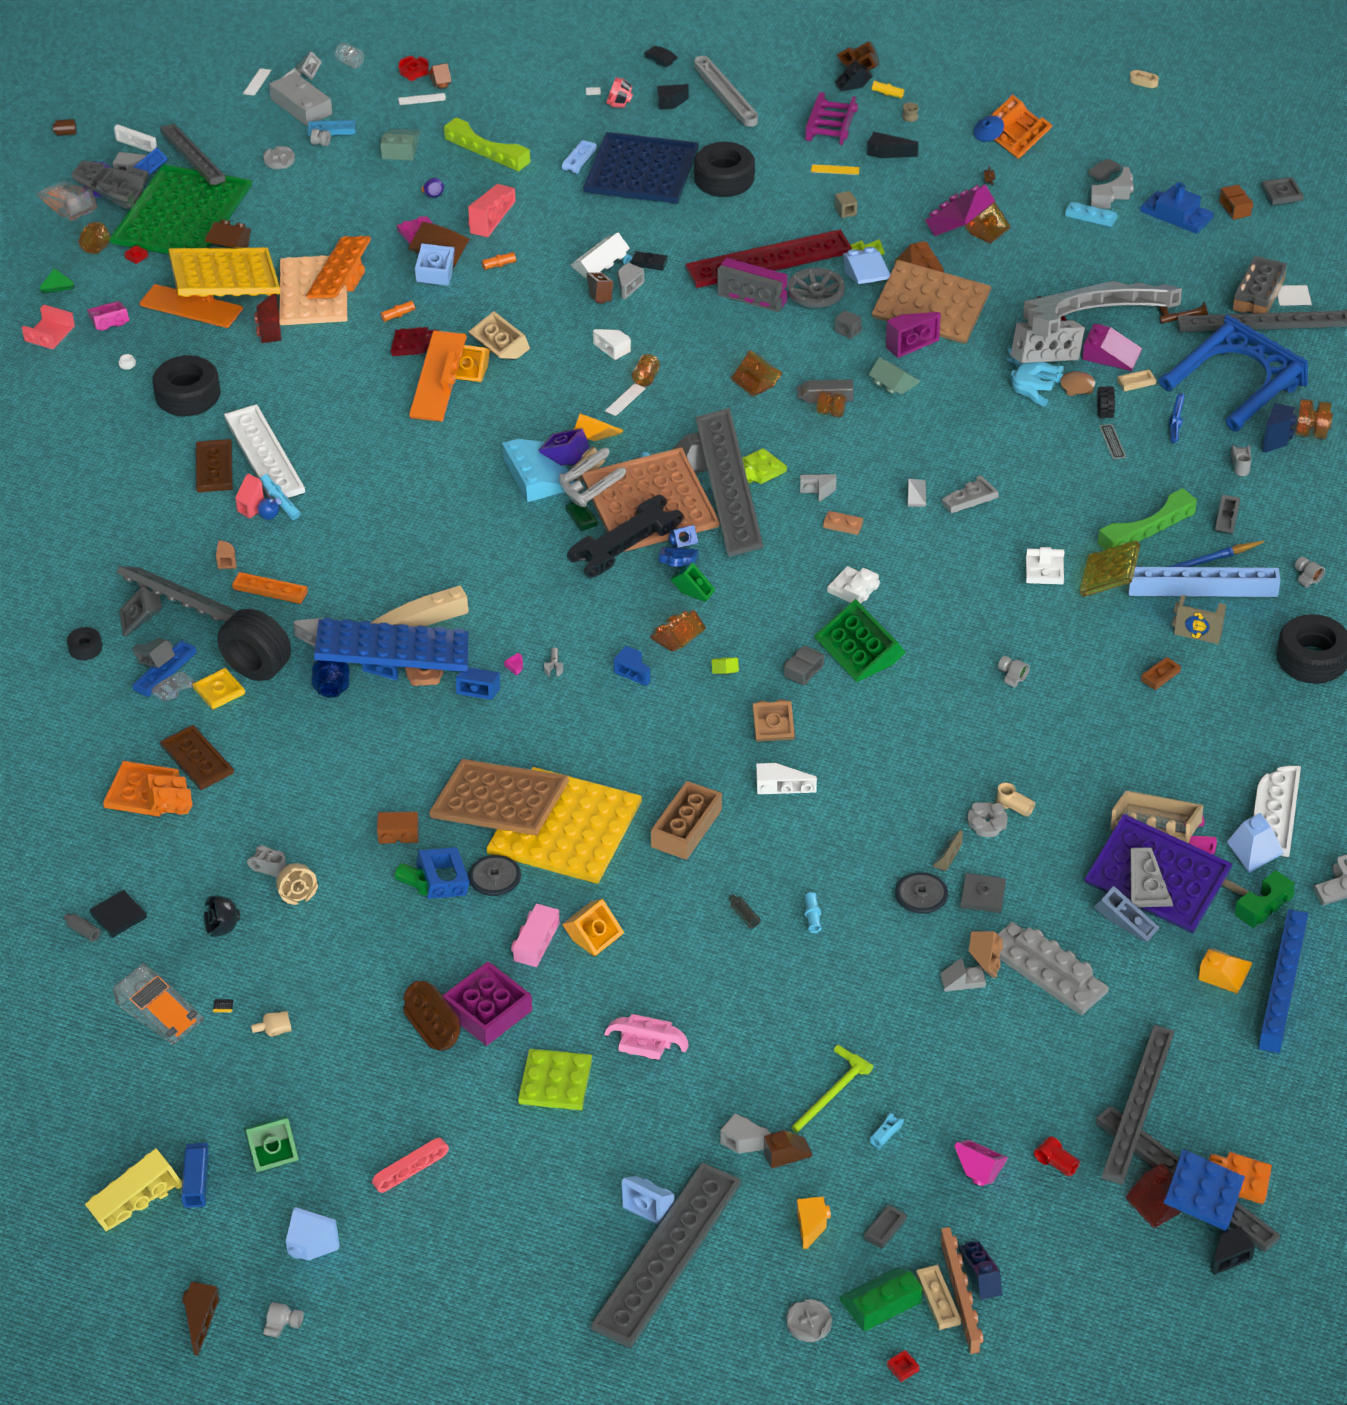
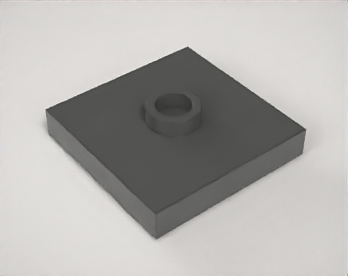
M1293 177L1263 181L1261 183V187L1272 205L1303 201L1304 196Z
M966 873L961 908L1001 913L1006 878Z

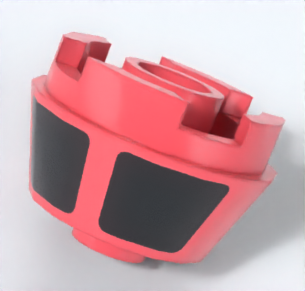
M616 77L606 104L611 105V107L624 108L626 102L630 103L633 94L630 93L632 86L623 78Z

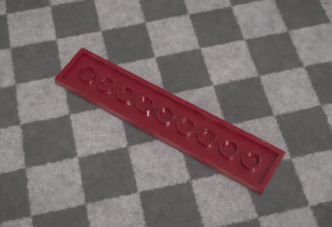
M841 229L686 263L685 269L695 287L699 288L718 284V268L726 258L775 271L843 256V253H848L849 250H852V247Z

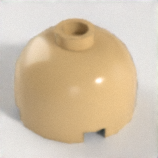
M293 863L283 867L276 879V888L285 902L297 905L299 904L297 901L305 899L306 902L314 896L318 883L314 872L305 864Z

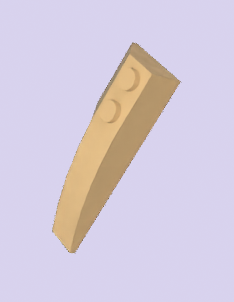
M461 585L406 603L370 623L406 624L413 627L435 624L469 613L467 595Z

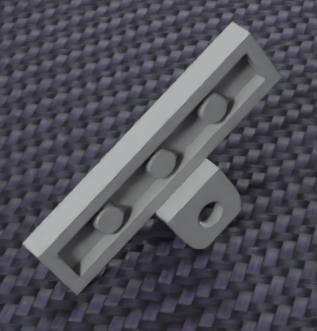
M1347 854L1338 857L1337 864H1334L1332 867L1335 879L1317 884L1313 888L1322 906L1347 898V861H1344L1347 860Z

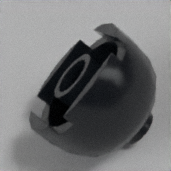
M217 895L207 898L205 906H208V912H204V924L207 933L211 932V937L224 936L230 933L240 919L239 910L236 909L233 901L227 897Z

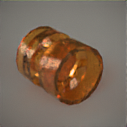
M650 354L642 355L632 373L633 380L640 386L651 385L660 368L659 360Z
M821 391L817 403V413L823 415L831 413L832 416L842 418L846 405V396L841 394L832 396L829 392Z

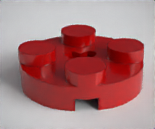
M414 56L401 59L398 65L399 74L407 77L409 81H414L416 78L428 75L429 65L427 59L418 56L419 59L414 58Z

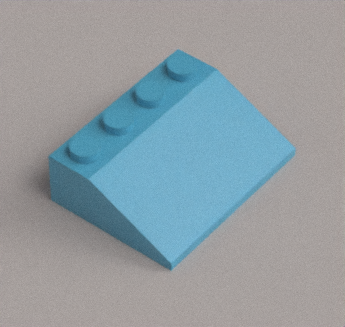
M526 439L502 443L503 460L527 502L564 492L559 482L560 473L565 474L569 470L566 465L561 466L539 452L540 447L545 442Z

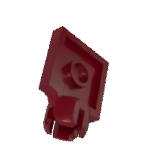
M428 327L395 330L391 347L392 356L425 354V351L429 348L433 331L440 330H429Z

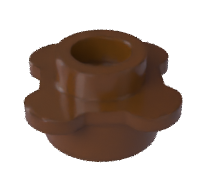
M988 166V170H984L986 183L991 182L994 185L993 180L996 179L995 172Z

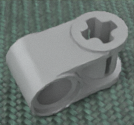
M1232 445L1231 461L1234 473L1239 476L1248 475L1252 458L1250 445L1246 447H1235V445Z
M259 845L254 856L247 860V864L252 870L273 877H277L282 868L287 866L283 852L267 848L263 845Z

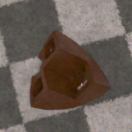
M869 41L856 49L849 47L837 54L840 61L847 67L855 60L862 63L869 70L879 66L877 52L873 43Z

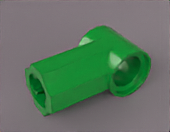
M400 863L394 874L395 879L415 887L419 894L427 895L429 887L423 870Z

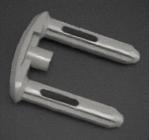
M608 448L600 449L567 473H560L559 482L568 498L576 505L586 507L589 500L623 478L626 474L624 467L618 468L581 494L579 492L584 487L579 480L570 484V482L604 460L610 453Z

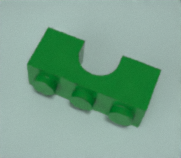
M1275 870L1262 882L1261 895L1264 897L1257 896L1249 891L1236 902L1234 915L1254 929L1258 924H1263L1269 915L1276 913L1281 905L1291 901L1294 896L1295 883Z

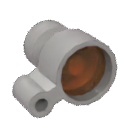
M1304 556L1300 557L1295 563V569L1303 572L1298 578V583L1306 588L1312 583H1318L1325 574L1324 567L1316 562H1310Z

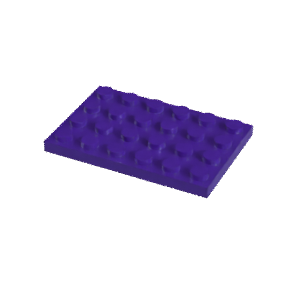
M1123 814L1084 879L1085 883L1104 892L1114 886L1131 901V848H1152L1173 906L1138 908L1194 934L1230 872L1232 863Z

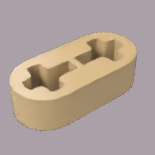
M1140 70L1130 72L1131 83L1147 88L1158 86L1159 77L1157 75Z

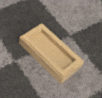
M1148 369L1118 376L1117 382L1123 391H1129L1155 385L1156 378Z

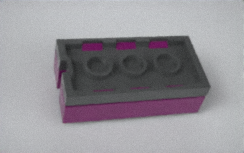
M726 258L719 266L718 296L778 313L786 304L787 290L785 288L787 286V274Z

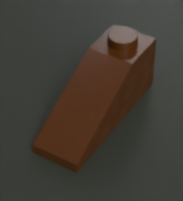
M191 1282L189 1289L184 1291L182 1302L185 1304L194 1355L199 1356L220 1298L217 1286Z

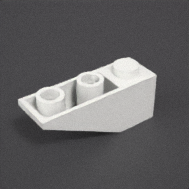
M777 763L756 764L757 794L816 792V776Z

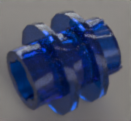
M317 660L312 666V686L323 697H339L349 686L350 667L347 662Z

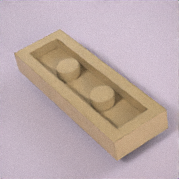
M938 1265L916 1270V1277L922 1286V1291L938 1329L942 1330L961 1325L960 1315Z

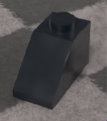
M689 85L657 86L659 110L675 109L688 100Z
M1241 1226L1235 1229H1228L1221 1234L1212 1266L1213 1275L1253 1260L1255 1245Z

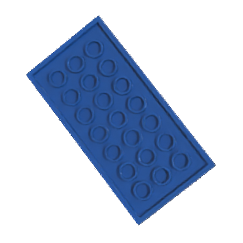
M331 618L318 619L314 660L467 672L469 631L459 628L455 630L443 627L427 628L422 625L413 627L406 624L390 625L384 622L376 624L368 621L352 622L346 619L342 621Z

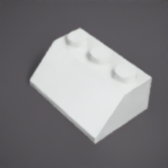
M617 232L604 238L574 261L571 266L587 279V272L601 273L602 269L610 268L614 265L613 261L617 258L618 260L626 255V251L630 248Z

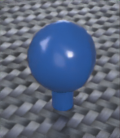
M262 499L257 507L258 514L266 520L275 518L279 513V505L282 503L281 499Z

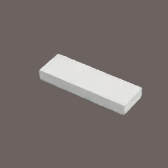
M118 124L114 127L117 141L148 152H152L157 147L155 137Z

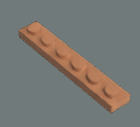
M950 1227L941 1228L940 1242L970 1354L979 1353L980 1343H983V1334L981 1329H977V1312L972 1310L971 1307L973 1305V1297L971 1291H967L966 1288L968 1286L966 1272L962 1273L961 1270L963 1261L961 1254H957L956 1251L958 1249L956 1235L952 1236Z

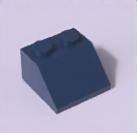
M1274 403L1266 424L1262 452L1266 453L1287 446L1289 439H1293L1295 429L1292 428V425L1295 426L1297 415H1294L1295 407Z

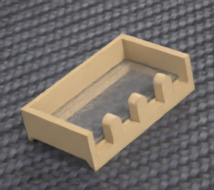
M1125 791L1112 809L1111 830L1115 829L1121 817L1125 814L1189 843L1191 836L1199 824L1202 823L1203 805Z

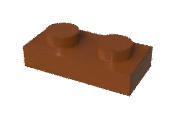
M1166 657L1142 674L1141 681L1156 690L1180 673L1181 666Z

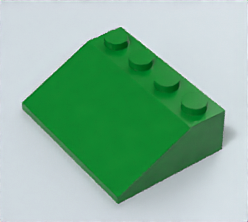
M856 599L814 636L856 682L892 666L906 653L900 644Z

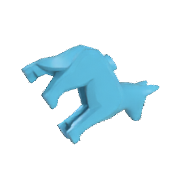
M1008 348L1007 350H1008L1009 354L1011 355V350H1012V349H1011V348ZM1013 357L1007 358V361L1015 364L1017 370L1012 371L1010 377L1014 391L1029 397L1033 402L1041 406H1046L1048 399L1040 396L1037 390H1052L1054 382L1060 383L1063 376L1061 372H1063L1064 366H1053L1045 362L1021 363Z

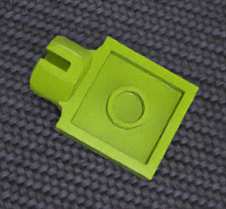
M764 448L742 458L748 484L753 481L762 484L787 471V466Z

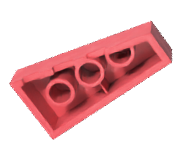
M496 184L469 205L468 225L470 226V233L489 237L515 203V188Z

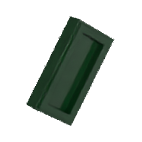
M575 503L566 505L567 513L581 532L598 526L597 520L587 507H580Z

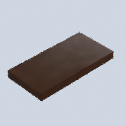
M231 439L196 442L197 493L233 490Z
M194 725L160 741L161 747L200 790L234 774L232 766Z

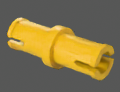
M873 82L872 91L902 99L904 89L894 87L889 83Z

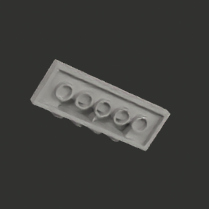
M1011 922L998 933L1003 941V949L1000 951L999 959L1081 1016L1108 993L1109 987L1093 977V970L1089 963L1078 961L1071 951L1065 952L1055 940L1049 941L1044 938L1040 930H1033L1030 927L1024 930L1014 922Z

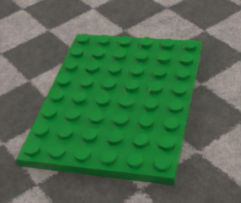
M163 164L112 234L110 241L112 244L128 247L136 245L144 250L169 254V248H210L212 243L205 242V238L214 222L230 219L251 188L252 180L225 175V182H221L218 185H210L197 170Z

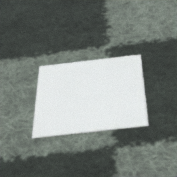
M1307 285L1281 286L1277 294L1280 306L1312 305Z

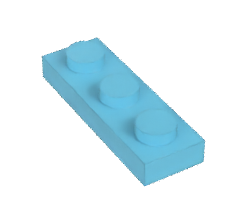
M1070 202L1065 211V216L1109 227H1112L1117 219L1116 212L1077 202Z

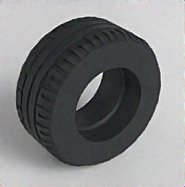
M715 142L704 146L694 158L695 183L703 192L717 197L736 196L748 190L754 182L755 159L753 154L743 145L734 142Z
M183 355L169 359L157 368L152 379L156 403L161 409L175 416H194L204 413L216 404L221 393L216 367L205 358L199 356Z
M255 609L238 610L219 629L217 642L222 656L234 670L244 677L256 681L269 680L290 659L291 645L287 634L273 618Z
M1309 614L1296 617L1287 622L1280 631L1277 646L1278 663L1288 675L1302 682L1319 684L1333 681L1347 670V630L1338 621L1323 615ZM1304 647H1317L1324 651H1313Z

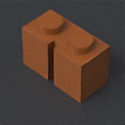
M1239 184L1221 188L1219 202L1233 220L1251 216L1253 201L1246 195V192Z
M418 812L378 813V843H397V840H400V843H418Z

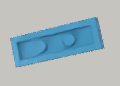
M308 121V136H311L313 129L330 131L331 136L356 134V121Z

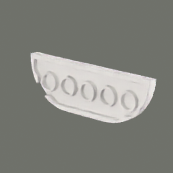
M1301 766L1277 768V771L1264 775L1257 788L1254 816L1261 813L1271 826L1283 850V854L1280 856L1289 857Z

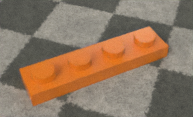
M242 572L238 573L232 583L234 590L299 604L302 603L308 593L307 586Z

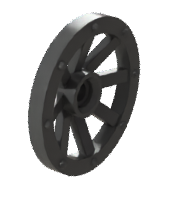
M809 268L795 273L790 278L788 293L795 302L803 306L814 308L827 307L842 299L845 293V282L834 271L824 268ZM815 276L824 277L821 283L815 280ZM809 277L811 284L808 285L801 279ZM829 279L835 282L834 284L825 287ZM796 283H797V284H798L799 286H801L803 289H797V288H794V287H795V285H796ZM836 288H839L837 292H830Z

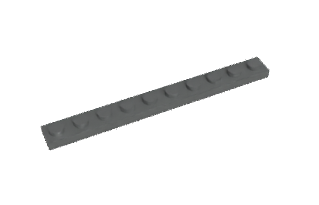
M1347 310L1178 316L1177 318L1179 332L1216 331L1224 324L1226 315L1236 318L1239 322L1250 326L1253 330L1347 326Z
M1154 1025L1108 1156L1102 1179L1121 1185L1124 1184L1175 1031L1157 1025Z
M1110 1106L1096 1117V1124L1115 1138L1123 1115ZM1142 1130L1134 1153L1171 1180L1179 1157ZM1236 1202L1229 1226L1233 1229L1241 1226L1252 1243L1265 1253L1279 1241L1280 1234Z

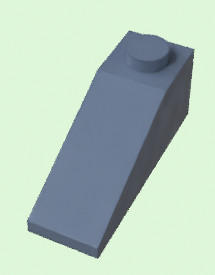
M1114 886L1106 891L1093 906L1109 921L1146 943L1160 928Z

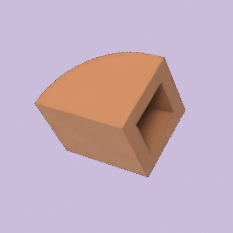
M218 541L216 552L218 569H236L237 563L234 547L228 542Z

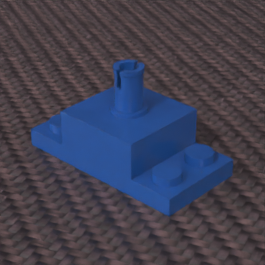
M1182 182L1176 183L1175 186L1172 185L1165 193L1157 190L1140 209V212L1196 234L1214 217V212L1200 207L1201 196L1186 191L1185 184H1182Z

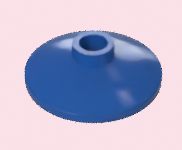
M998 116L982 118L974 126L973 133L975 138L983 142L996 139L1004 130V122Z

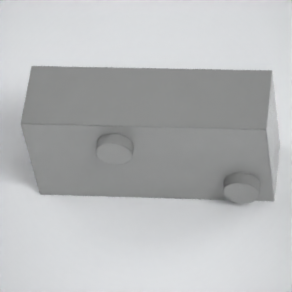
M295 72L269 84L271 100L306 126H308V121H320L332 115L331 99Z

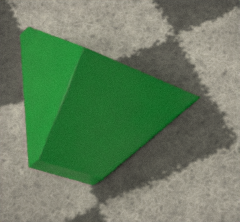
M55 268L40 286L42 294L75 289L74 282Z

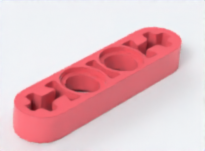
M436 1138L377 1173L372 1179V1184L378 1192H386L444 1157L449 1147L442 1138Z

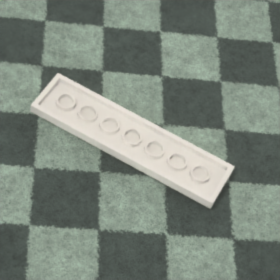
M257 404L224 414L225 421L257 478L260 479L263 475L268 474L273 482L281 487L282 492L287 497L305 493L304 485ZM262 485V487H263V489L265 490L267 496H268L269 498L274 499L273 497H270V496L268 495V491H267V490L265 489V487Z

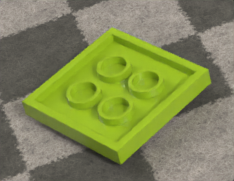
M529 1049L518 1098L519 1104L583 1110L592 1065V1055Z

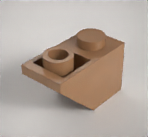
M994 931L971 932L969 952L991 977L997 978V972L1000 969V951L1003 949L1002 938Z

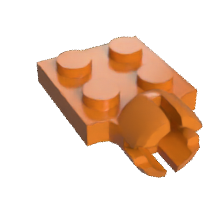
M1229 1152L1227 1157L1210 1154L1209 1161L1245 1176L1238 1197L1264 1204L1272 1165Z

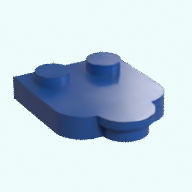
M662 547L659 552L658 561L669 566H684L692 562L695 564L698 559L699 550Z

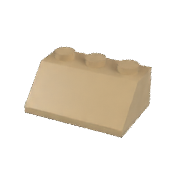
M494 311L468 331L471 336L499 358L518 359L530 349L525 335Z

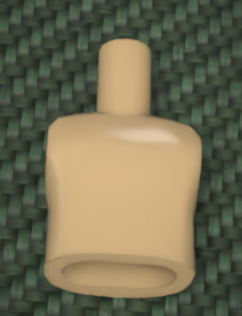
M287 1011L267 1013L263 1016L262 1023L251 1025L252 1033L265 1030L266 1034L270 1037L292 1031Z

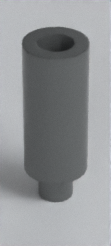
M67 913L64 916L67 926L89 941L94 942L99 938L100 929L79 915Z

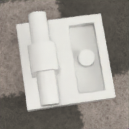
M1040 547V549L1027 548L1026 583L1063 584L1064 550L1051 549V547Z

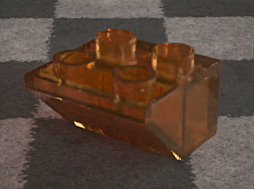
M749 350L731 379L755 397L772 388L783 372L761 355Z
M685 610L678 615L674 614L669 617L667 624H661L655 628V633L650 638L673 652L683 648L704 631L706 627L695 610L689 612Z

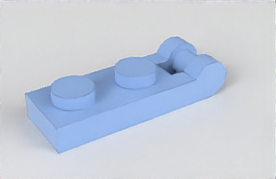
M582 140L565 159L562 169L566 171L571 170L573 173L578 174L583 164L596 151L597 145Z

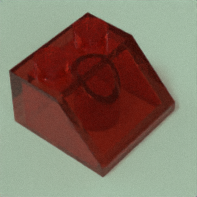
M275 293L257 305V313H254L255 323H259V326H256L257 337L261 336V343L282 341Z
M1164 1163L1147 1171L1126 1196L1131 1205L1153 1228L1182 1213V1211L1163 1203L1173 1173Z

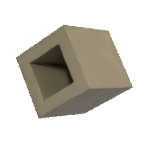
M850 191L835 194V209L841 218L857 215V200Z

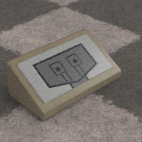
M959 830L948 839L935 860L933 867L944 871L949 868L962 846L963 831Z

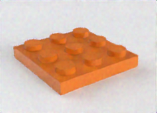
M123 761L104 799V808L160 817L162 813L150 812L145 778L147 774L179 776V769Z

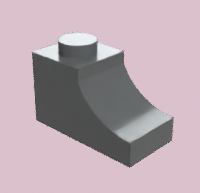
M1222 495L1215 531L1229 534L1234 533L1241 502L1239 497Z
M156 638L146 644H136L131 648L140 664L155 668L161 667L175 656L172 644L168 640Z

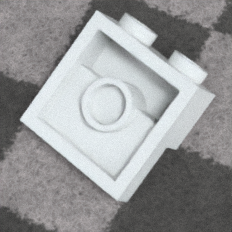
M847 566L827 587V592L850 603L856 599L861 604L868 599L873 590L878 588L880 584L879 574L865 568L857 571Z

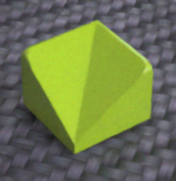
M722 657L711 660L713 674H728L739 671L737 657Z

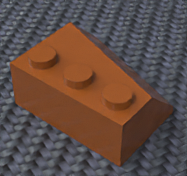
M926 241L910 244L894 261V266L897 260H901L944 273L943 267Z

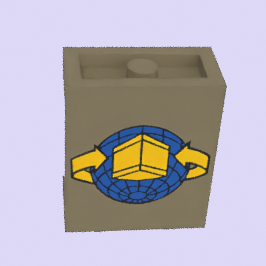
M1182 595L1180 602H1176L1174 607V613H1177V616L1174 615L1172 626L1175 627L1174 635L1219 644L1223 632L1226 604L1219 603L1216 613L1184 606L1185 595Z

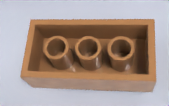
M686 781L651 829V847L687 860L722 811V793Z

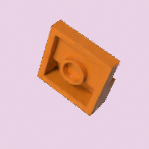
M147 774L145 781L150 812L177 813L179 815L189 813L193 805L191 791L187 789L185 777Z

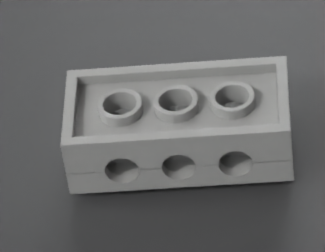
M1074 320L1060 321L1059 335L1046 338L1033 334L1032 327L1028 326V322L1016 323L1011 356L1021 363L1079 360L1085 327Z

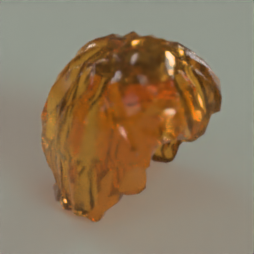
M99 221L93 222L83 229L78 242L85 252L98 254L109 244L110 234L103 223H99Z

